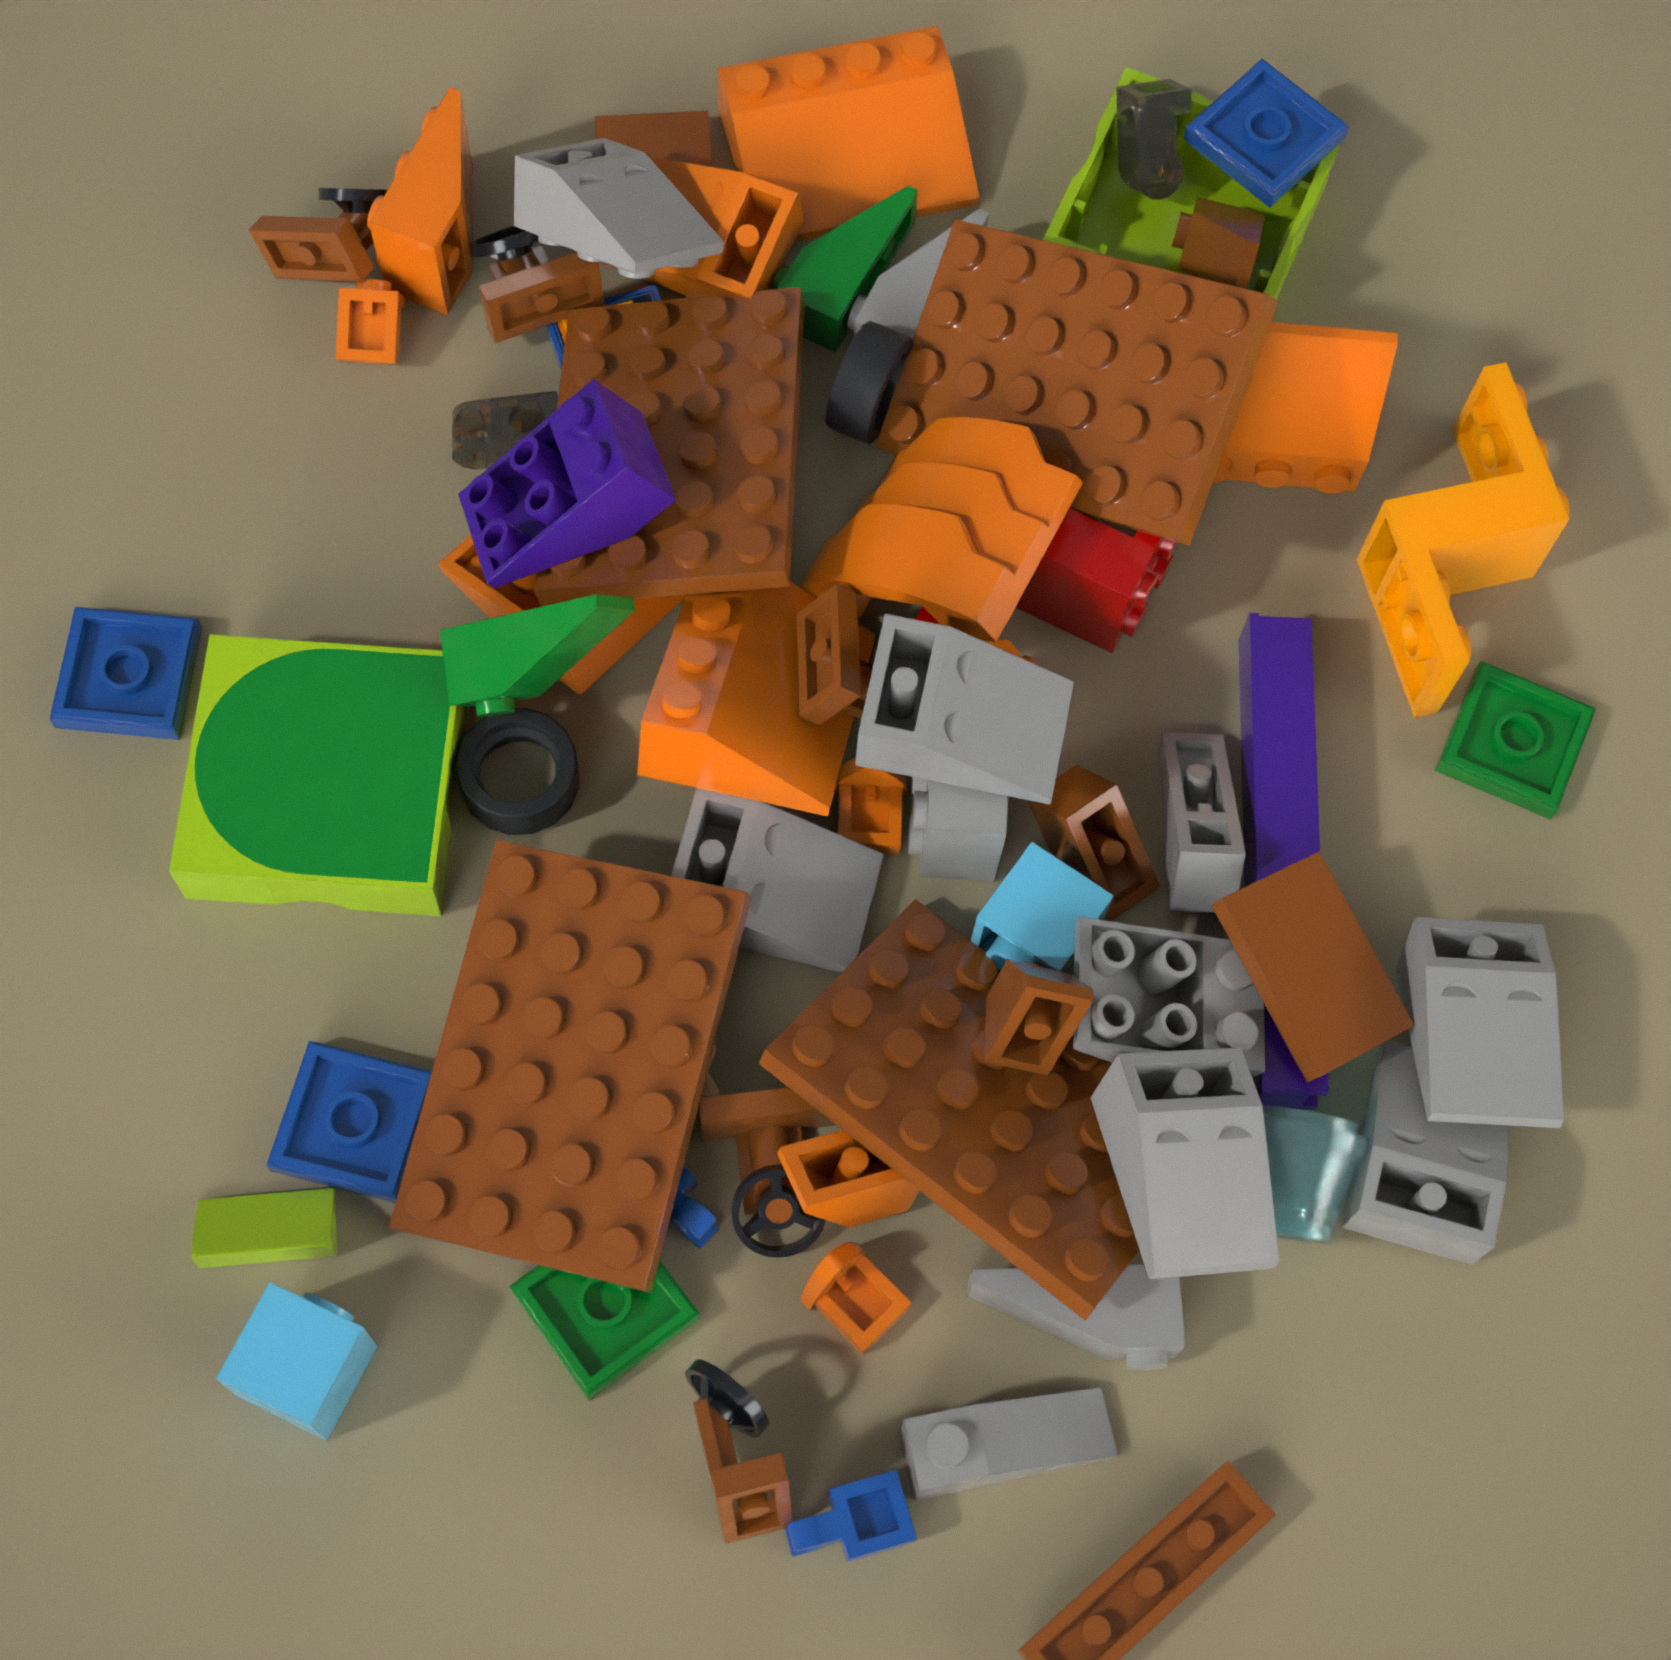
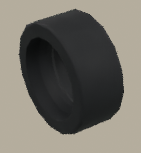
M868 321L862 325L845 353L830 392L825 423L830 429L866 444H871L878 438L906 357L909 356L914 344L911 337L873 321Z
M515 708V712L511 714L481 718L464 735L456 754L457 780L470 813L487 828L508 835L534 834L555 825L571 809L579 789L576 749L566 729L548 714L529 708ZM528 741L543 746L550 752L555 762L556 775L552 785L542 795L524 802H506L494 798L486 791L481 781V766L484 759L496 748L510 742Z

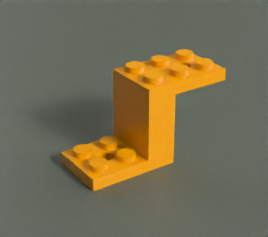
M1507 362L1483 367L1452 428L1472 482L1384 500L1356 559L1414 718L1439 712L1470 661V639L1465 628L1462 625L1456 624L1449 606L1450 595L1533 578L1569 521L1570 509L1568 498L1562 488L1556 487L1548 467V450L1545 441L1540 435H1535L1527 415L1526 394L1520 384H1515Z

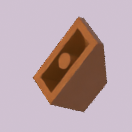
M1197 197L1193 214L1181 212L1172 247L1183 249L1178 268L1195 277L1247 289L1260 246L1265 214Z
M1075 765L1056 778L1050 805L1027 800L1046 844L1053 855L1114 895L1105 917L1106 919L1112 921L1160 887L1117 784Z
M1007 959L986 997L984 1062L1048 1076L1092 1004L1093 989L1071 973L1045 968L1036 963H1023Z

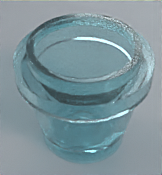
M1263 1106L1277 1237L1332 1245L1333 1236L1358 1163L1367 1160L1370 1140L1357 1134V1123L1344 1118L1299 1109Z

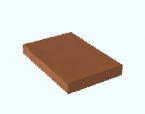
M1320 852L1312 854L1233 892L1211 905L1307 1083L1415 1026Z

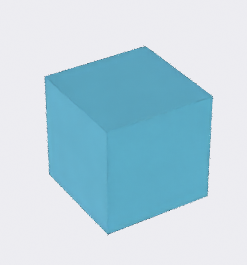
M1031 842L977 915L971 942L984 950L986 956L995 962L997 969L1000 971L1006 960L1009 959L1023 963H1036L1045 968L1070 973L1074 967L1075 920L1079 917L1105 920L1114 895Z
M269 1282L216 1379L235 1396L328 1441L378 1346L364 1327L353 1322L355 1317L339 1306L308 1292H305L303 1297H300Z

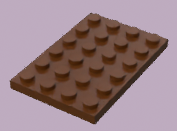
M955 219L913 337V347L909 356L906 357L875 448L896 456L900 451L908 448L922 432L939 418L974 417L1026 426L1035 434L1046 463L1077 475L1083 482L1070 506L1071 509L1091 517L1190 547L1278 301L1266 293Z
M801 287L755 291L752 298L731 293L569 309L557 409L592 379H595L641 411L676 500L630 538L537 572L534 591L541 606L595 594L639 599L789 587L805 301Z
M496 840L389 1228L651 1293L752 897L746 891Z
M915 899L765 1048L759 1064L1086 1321L1140 1251L1090 1099L1112 1063L1073 1049V1035L1048 1076L984 1062L986 997L1000 970L997 969L995 962L986 956L984 950Z

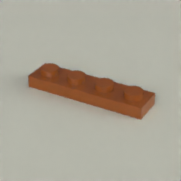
M1227 1460L1017 1650L1018 1654L1023 1660H1120L1270 1522L1276 1514Z

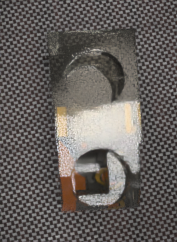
M1171 79L1117 86L1118 168L1120 177L1125 185L1152 200L1168 198L1177 191L1183 179V164L1176 154L1177 115L1191 113V89Z
M557 391L471 400L457 405L452 411V459L454 462L469 469H488L513 448L520 439L526 437L557 410Z

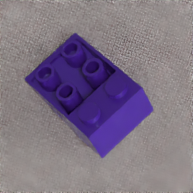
M592 379L573 397L567 399L560 408L526 437L520 439L513 448L481 475L474 478L458 494L486 583L494 588L628 539L676 500L643 413L595 379Z

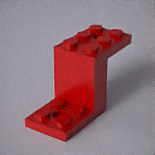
M1069 508L1015 608L1113 653L1123 633L1132 638L1136 634L1148 609L1149 604L1146 602L1153 588L1159 589L1174 559L1172 553L1177 543L1140 531H1136L1134 537H1131ZM922 606L915 620L939 624Z

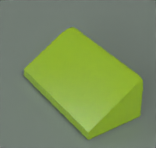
M335 1188L199 1199L197 1201L191 1245V1260L200 1269L337 1256Z

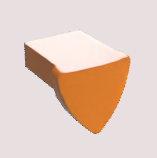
M856 757L847 761L841 767L834 792L839 793L837 834L882 854H900L902 796L909 794L907 776L855 765Z
M846 1242L831 1250L821 1260L809 1278L800 1302L809 1311L815 1307L863 1356L910 1309L912 1302L866 1257L868 1253L857 1242Z

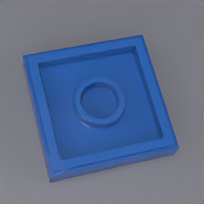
M1261 59L1186 126L1183 139L1270 208L1346 138L1349 126L1268 62Z
M75 607L49 718L53 726L59 729L180 740L202 633L199 619Z
M309 1040L266 1166L271 1172L396 1203L432 1071Z

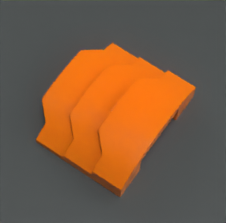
M974 417L936 419L908 448L900 451L894 457L875 492L862 499L851 520L837 534L832 535L824 542L799 587L816 598L836 583L857 592V613L859 619L872 597L922 605L940 625L953 627L977 639L997 642L1083 482L1077 475L1045 462L1036 436L1029 427L999 420Z

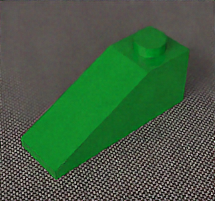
M910 186L902 188L802 247L790 267L783 265L779 269L770 290L801 287L805 301L803 338L835 353L837 352L850 330L847 327L848 318L857 297L860 294L868 297L878 276L888 269L915 225L917 189Z
M595 594L441 629L440 638L449 706L476 707L477 717H491L514 713L515 701L542 695L635 611L634 597Z

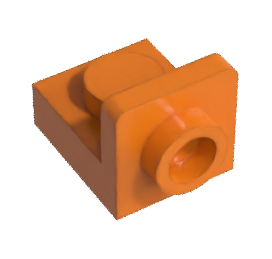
M364 279L362 282H356V289L339 287L335 360L346 363L399 365L401 311H406V298L399 291H391V282Z

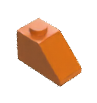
M843 1130L781 1146L777 1153L804 1213L848 1228L909 1211L920 1191Z

